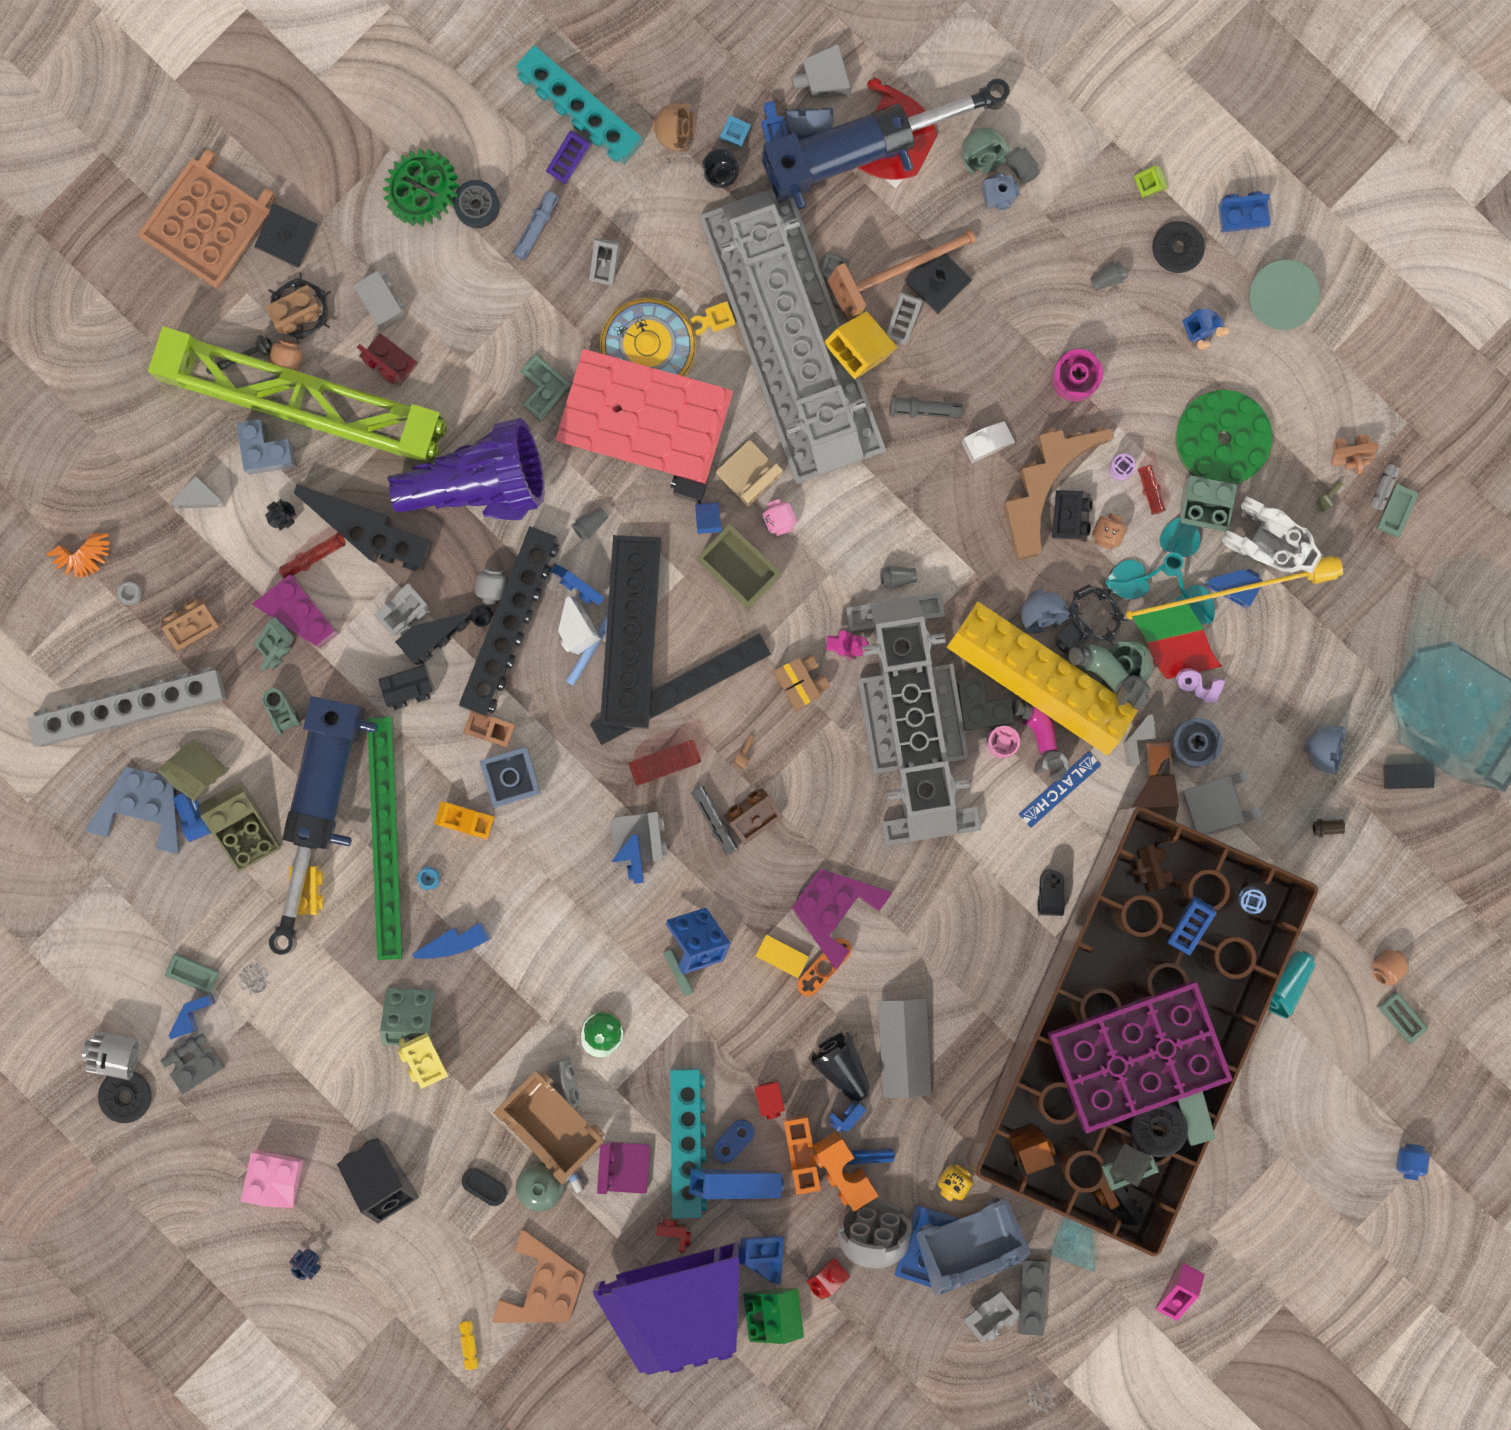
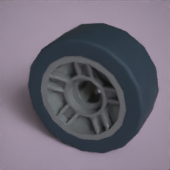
M470 180L463 183L456 190L458 197L453 198V203L455 204L453 207L458 219L464 225L471 228H484L497 218L500 202L495 190L488 183L481 180ZM479 200L481 203L480 207L474 208L472 204Z

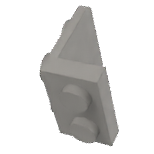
M658 812L614 817L611 819L614 857L632 835L638 834L642 863L664 860L663 855H667L666 841L661 840V831H665L663 816L659 817ZM631 860L619 861L615 863L617 865H628L631 864Z

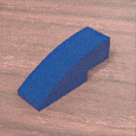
M478 923L461 935L455 927L412 955L418 959L447 957L478 947L492 938L482 923Z

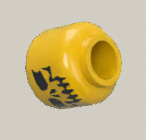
M959 1164L955 1166L948 1165L937 1181L938 1186L942 1189L940 1194L949 1201H952L954 1198L963 1200L974 1184L971 1178L973 1174Z

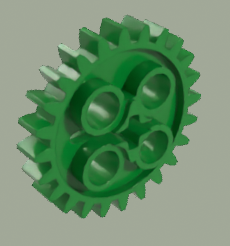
M420 148L416 155L411 150L409 158L401 155L402 163L393 162L396 166L395 170L388 169L392 176L391 178L384 179L389 184V186L383 188L388 194L384 197V200L389 203L387 208L393 211L392 214L403 223L408 222L410 225L415 226L417 222V224L423 227L425 220L432 225L433 217L440 221L441 212L449 213L446 209L447 205H455L451 198L458 197L453 189L459 188V185L455 182L459 177L453 172L455 167L449 164L450 161L439 152L434 154L432 150L428 149L425 154ZM420 169V172L414 176L415 172ZM408 178L419 186L426 187L431 192L438 194V196L434 197L426 191L416 188L411 183L406 182L405 179ZM439 179V182L433 186L434 182ZM409 190L408 194L403 197L404 192ZM428 199L427 204L422 207L423 202Z

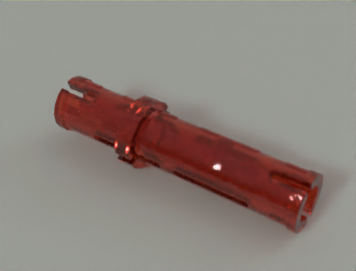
M336 533L305 553H298L295 555V559L279 567L280 574L285 579L288 575L294 576L301 571L309 570L314 563L341 547L343 548L346 545L344 537L340 533Z

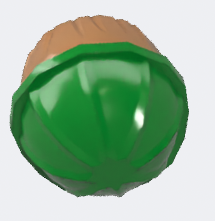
M601 1011L590 1015L585 1020L581 1041L586 1052L595 1057H606L616 1050L623 1039L624 1033L619 1017L609 1011Z

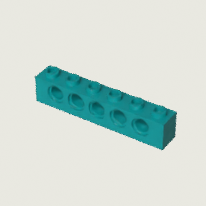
M535 45L515 66L518 74L517 78L524 85L528 86L530 84L533 86L539 98L543 101L548 99L554 104L553 109L562 117L564 115L568 116L572 120L570 122L572 126L579 132L584 130L590 135L588 137L589 140L597 147H604L607 150L606 154L614 162L620 161L625 165L643 145L642 137ZM545 72L548 74V77L545 80L536 79L537 74ZM557 88L566 89V92L561 96L554 94ZM575 103H582L584 105L580 111H574L571 108ZM594 118L602 120V123L597 127L589 124ZM615 133L620 138L616 142H610L607 140L608 136Z
M700 1068L670 1069L672 1218H702V1211H707V1199L698 1196L687 1198L682 1192L684 1187L690 1186V1173L683 1171V1163L691 1161L695 1164L696 1169H701V1162H706V1147H701V1138H706L705 1123H701V1113H705V1098H700V1089L705 1088V1074H700ZM685 1087L692 1088L695 1092L694 1098L685 1100L681 1096V1090ZM683 1113H693L695 1121L692 1124L683 1123L681 1119ZM690 1136L694 1138L695 1146L691 1149L684 1148L682 1145L684 1137Z

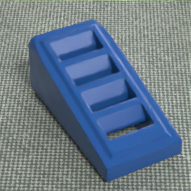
M1193 896L1167 942L1184 953L1191 955L1217 913L1215 908ZM1198 908L1206 914L1203 917L1202 915L1196 913L1194 910ZM1192 917L1201 922L1198 926L1189 921V918ZM1184 926L1194 930L1195 934L1192 935L1183 929ZM1179 934L1191 940L1190 943L1187 944L1178 939Z

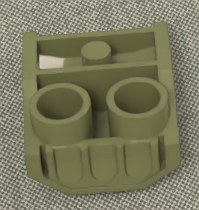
M192 740L158 769V772L175 789L195 801L204 790H207L212 783L214 784L220 776L225 775L230 768L225 767L198 742Z

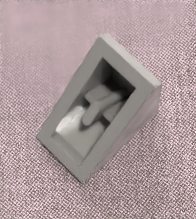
M595 238L589 281L613 285L620 256L619 243Z
M195 476L172 500V506L177 509L225 507V502L201 479Z

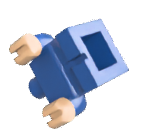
M1198 309L1182 320L1190 342L1198 341L1197 346L1199 349L1210 347L1209 340H1205V338L1213 335L1215 332L1220 337L1229 334V329L1224 327L1222 318L1218 313L1210 309Z

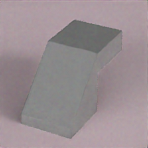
M1153 714L1144 716L1125 740L1124 749L1127 766L1140 765L1137 741L1156 738Z

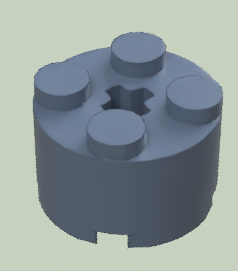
M1193 718L1179 723L1172 731L1169 739L1172 757L1187 767H1201L1211 763L1219 756L1223 744L1222 736L1216 726L1204 718ZM1197 737V742H1200V746L1194 748L1191 740Z

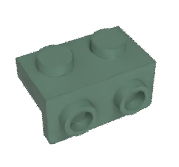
M276 617L268 621L254 643L256 648L266 658L260 667L262 672L268 668L273 670L283 662L282 657L291 650L289 646L294 640L286 626L280 623Z

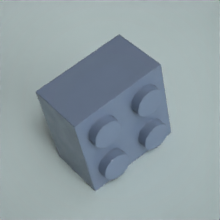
M524 747L480 761L493 808L542 795L529 748Z

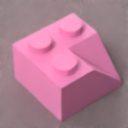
M257 1149L251 1152L241 1201L261 1206L293 1208L304 1159Z

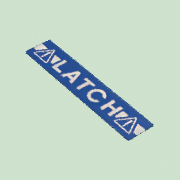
M1088 752L1065 773L1061 780L1055 781L1019 813L1020 817L1032 828L1096 771L1101 764Z

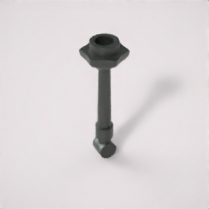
M258 335L256 346L241 352V354L247 356L257 352L270 356L272 343L267 336ZM226 359L217 362L216 365L222 371L237 362ZM207 367V368H206L207 373L213 375L212 372H211V371L208 369V367Z

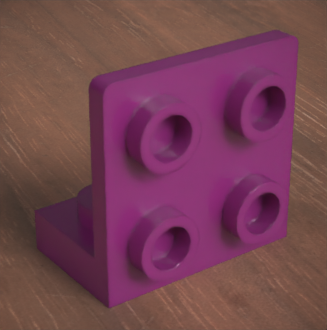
M605 1141L600 1146L597 1194H607L608 1191L646 1194L650 1145Z

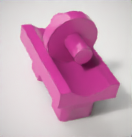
M839 631V636H827L826 650L833 651L844 658L856 660V656H863L862 646L869 645V642L863 636L855 635L848 631Z

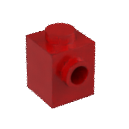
M778 1080L755 1085L754 1088L761 1117L766 1116L767 1119L780 1117V1112L785 1111Z

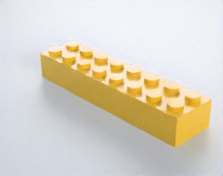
M977 601L947 646L949 650L1107 756L1121 741L1138 712L1129 702H1126L1124 706L1119 705L1114 692L1074 665H1071L1068 661L979 601Z

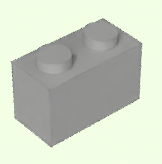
M376 271L353 285L380 331L405 317L402 309L406 307L398 295L393 297L390 292L393 286L386 275L382 277Z

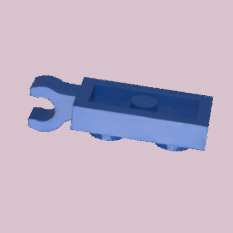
M774 101L764 103L763 110L766 120L761 121V127L765 143L788 136L789 132L785 116L777 117Z

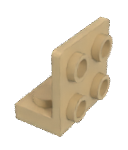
M749 440L716 471V474L749 507L783 475V470L777 463L774 465Z

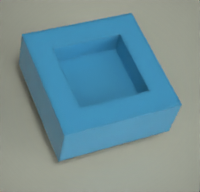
M729 115L720 139L742 149L751 129V124Z

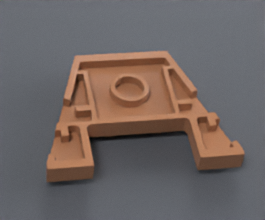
M522 1229L515 1251L538 1259L533 1280L524 1306L499 1299L492 1322H569L585 1273L561 1255L555 1253L545 1243L540 1242L530 1232Z

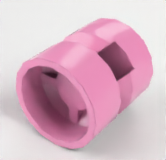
M1009 726L995 728L986 738L987 750L996 758L1003 759L1012 756L1020 746L1019 734Z

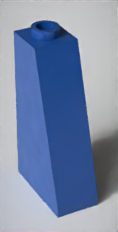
M691 1168L689 1193L703 1199L781 1198V1192L784 1190L782 1173L776 1171Z

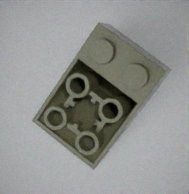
M242 781L199 805L201 818L238 872L281 849L255 800Z

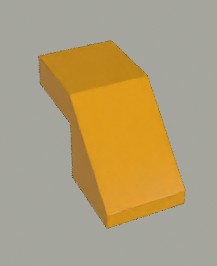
M440 801L434 824L488 840L494 816Z

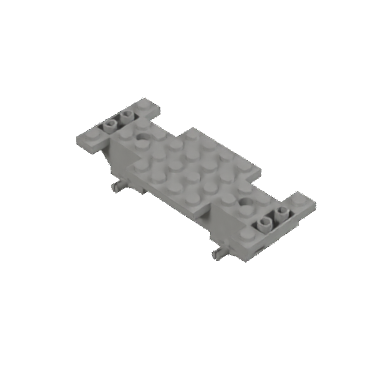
M941 592L846 608L850 632L874 629L876 644L862 646V651H864L863 656L878 654L881 675L858 679L873 774L897 771L900 789L886 791V795L896 794L888 796L887 801L902 799L905 815L903 819L881 822L885 846L981 830L977 806L956 810L955 792L957 789L970 788V783L960 785V783L969 782V778L954 780L949 768V762L969 759L953 664L931 666V645L946 643L944 633L930 635L926 629L925 620L945 617ZM903 641L908 645V651L905 654H900L895 650L897 642ZM927 783L931 786L932 793L929 797L920 795L919 787L921 784Z

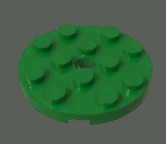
M1232 390L1211 391L1195 399L1182 413L1176 430V450L1182 464L1193 476L1239 484L1255 475L1265 464L1271 451L1272 429L1264 410L1249 396ZM1219 432L1229 433L1230 441L1228 444H1221L1218 441L1217 436Z

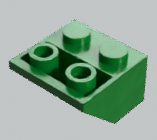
M775 1288L743 1293L749 1342L786 1344L804 1338L798 1288Z

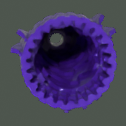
M521 418L496 423L490 433L474 444L459 447L453 453L435 458V461L412 466L410 471L387 477L392 506L397 512L413 511L431 506L439 509L443 507L487 505L482 512L484 517L518 521L523 520L529 510H534L541 506L545 496L544 474L540 455L529 426Z

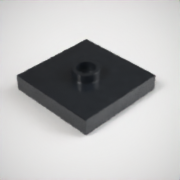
M273 203L254 248L299 268L318 224Z

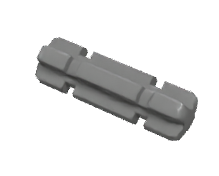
M1391 464L1386 466L1383 473L1385 476L1381 478L1375 492L1376 497H1373L1370 504L1372 508L1380 511L1384 509L1387 502L1385 499L1389 497L1395 483L1394 478L1397 477L1400 471L1397 466Z

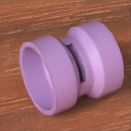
M1124 453L1117 455L1109 465V473L1112 478L1119 481L1129 478L1136 468L1134 458Z

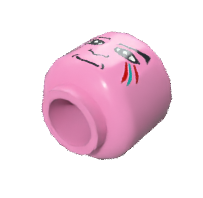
M780 499L769 502L767 504L768 509L764 510L762 514L768 531L773 534L776 533L777 536L793 531L797 518L792 505L789 502L781 503Z

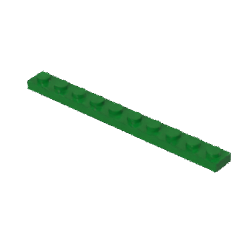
M393 717L367 718L368 722L378 724L376 733L368 732L377 960L403 959Z

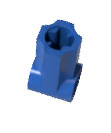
M184 793L173 798L182 820V831L188 842L211 834V831L200 816L198 800L193 801L185 796Z

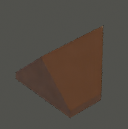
M1150 775L1148 782L1131 808L1145 807L1176 821L1179 802L1175 775Z

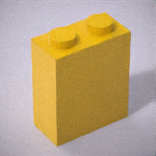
M867 311L837 328L824 342L854 379L884 362L898 348Z

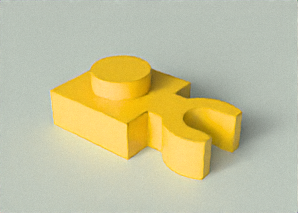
M727 301L705 309L707 315L705 317L694 316L691 318L692 324L696 322L702 323V328L695 330L696 335L704 334L707 328L710 327L713 333L736 325Z

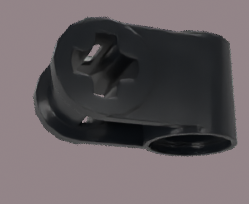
M1052 869L1045 870L1039 879L1038 915L1063 916L1065 909L1064 877L1058 871ZM1051 874H1053L1054 878H1057V883H1053L1052 887L1051 884L1046 882L1047 879L1051 878Z

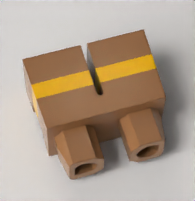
M813 655L802 660L798 658L773 671L783 691L803 681L785 692L795 712L821 696L820 694L830 687L824 675L814 681L809 676V672L819 667Z

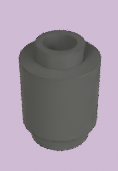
M1017 147L1010 152V155H1007L1009 159L1006 163L1020 181L1023 180L1027 184L1041 173L1038 168L1039 164L1026 147L1022 149Z

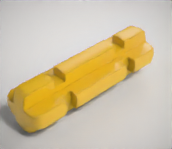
M462 1321L459 1323V1332L462 1333L460 1337L463 1357H465L464 1367L466 1370H473L478 1367V1359L475 1357L477 1352L474 1334H472V1321Z

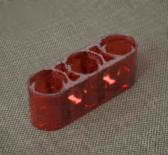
M693 739L629 762L628 765L634 782L638 786L694 766L702 761Z

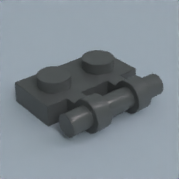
M203 1033L195 1038L193 1036L190 1037L184 1045L178 1049L173 1048L167 1052V1056L161 1059V1063L165 1068L172 1063L177 1067L175 1071L170 1073V1076L182 1094H185L225 1068L213 1047L206 1051H203L200 1045L207 1041ZM192 1051L196 1057L185 1063L182 1057Z

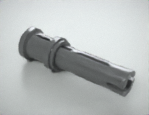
M891 395L889 415H909L910 418H914L917 415L962 419L963 404L922 401L914 396L911 399L897 398L896 395Z

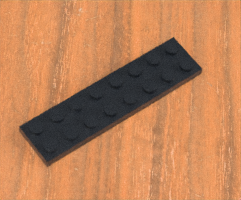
M613 535L600 718L601 727L649 729L661 537Z

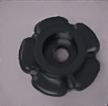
M477 605L472 608L469 618L474 625L484 627L491 623L493 612L487 605Z

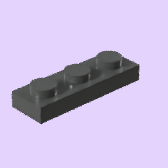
M1025 1259L1022 1262L1019 1334L1043 1336L1047 1279L1046 1260Z

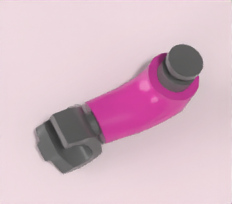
M1016 699L1012 704L1013 716H1019L1023 723L1033 730L1039 754L1043 755L1036 761L1034 773L1040 774L1046 771L1048 765L1051 780L1056 782L1061 780L1065 773L1068 772L1069 762L1064 754L1056 752L1057 741L1053 719L1030 703Z

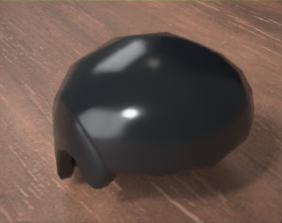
M717 148L710 151L703 159L704 177L711 186L726 188L734 184L739 175V164L731 152L727 149Z

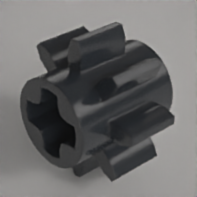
M280 499L277 502L273 501L266 507L269 512L265 516L268 524L273 528H279L281 531L295 523L292 519L296 515L295 509L289 502Z

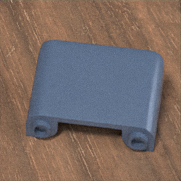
M999 1198L991 1199L985 1203L986 1207L982 1211L941 1227L933 1226L932 1223H929L919 1228L920 1232L916 1234L935 1296L1023 1262L1031 1254L1007 1198L1001 1201Z

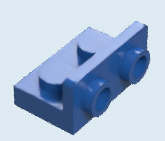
M1255 191L1243 197H1239V194L1224 196V199L1218 204L1221 233L1269 228L1268 201L1270 194H1262V191Z
M860 1101L856 1105L851 1102L843 1112L844 1119L831 1110L829 1113L831 1118L829 1123L837 1131L841 1132L844 1130L848 1133L866 1112V1107Z

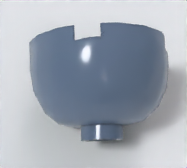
M834 108L786 110V121L790 133H796L797 138L801 139L832 128L834 124Z
M1043 589L1036 590L1030 594L1031 597L1022 605L1021 620L1027 633L1045 632L1042 627L1053 624L1054 629L1069 619V609L1065 608L1067 604L1058 593L1044 592Z
M1336 725L1322 726L1314 731L1312 738L1307 737L1304 751L1309 752V761L1317 770L1330 774H1335L1338 771L1344 750L1342 748V741H1345L1346 737L1345 727Z

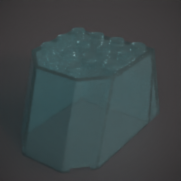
M1453 641L1417 648L1390 690V710L1397 741L1458 781L1505 792L1511 783V678Z

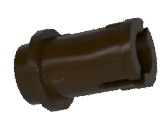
M1321 818L1317 819L1312 824L1314 836H1319V838H1323L1324 835L1344 834V820L1322 821Z

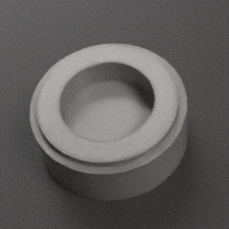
M126 581L119 585L117 598L122 604L134 606L142 599V589L138 584Z

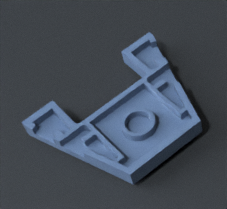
M125 767L85 832L109 837L115 813L160 823L161 830L156 849L179 854L180 845H178V825L176 819L177 807L173 800L176 797L175 788L162 775Z

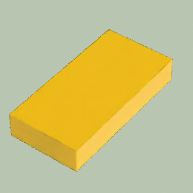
M767 934L755 955L796 978H799L809 956Z

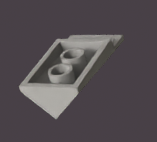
M926 998L878 1000L883 1098H915L932 1095Z

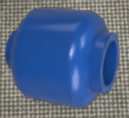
M1405 1143V1147H1400L1398 1150L1396 1169L1404 1173L1403 1178L1418 1180L1419 1176H1425L1428 1173L1430 1154L1425 1151V1146Z

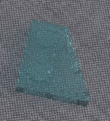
M1063 1216L1049 1254L1094 1272L1095 1260L1092 1230Z

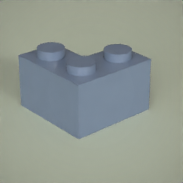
M260 419L236 423L243 470L246 473L252 475L296 467L293 443L288 439L268 442L266 424Z

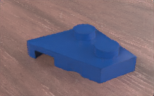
M556 563L551 567L550 572L561 579L560 584L570 591L573 588L580 593L578 597L590 605L591 602L600 605L605 597L569 570Z
M774 1235L741 1238L739 1263L768 1281L781 1284L784 1237Z

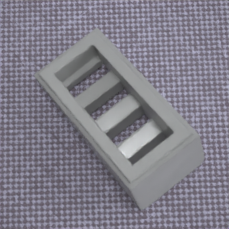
M900 292L886 334L892 341L907 346L923 299ZM902 301L914 304L915 308L912 309L901 305ZM902 310L911 313L912 317L908 318L899 315L898 312ZM896 319L909 323L908 328L896 324ZM895 328L906 332L905 337L892 333V329Z

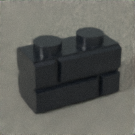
M425 664L378 679L386 706L389 708L393 707L394 710L408 707L407 702L416 700L417 703L428 701L431 699L430 695L435 694L430 673Z

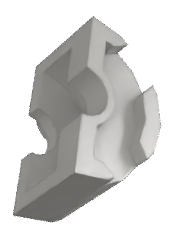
M408 583L391 601L382 606L374 616L391 636L397 634L402 636L412 627L411 624L417 619L420 621L430 613V610L427 608L426 602Z
M999 1290L997 1294L991 1293L975 1306L976 1310L966 1315L963 1321L980 1342L983 1343L987 1339L989 1341L994 1340L1001 1333L999 1328L1007 1324L1010 1327L1015 1324L1020 1318V1313L1003 1292Z

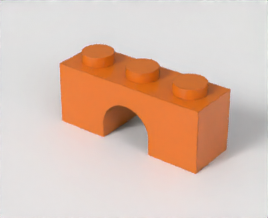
M802 1115L783 1119L796 1195L821 1191L816 1161L813 1157L814 1150L808 1116Z
M1030 1124L1009 1132L1011 1137L1007 1139L1013 1156L1017 1162H1020L1026 1175L1055 1165L1053 1156H1056L1054 1146L1048 1140L1047 1135H1044L1042 1129L1038 1130L1034 1124Z
M835 1131L813 1145L816 1152L813 1157L820 1168L825 1167L828 1171L825 1176L832 1187L837 1185L841 1191L838 1193V1196L844 1206L849 1204L852 1210L856 1211L878 1197L875 1187L862 1168L850 1174L842 1172L844 1165L854 1159L839 1131Z

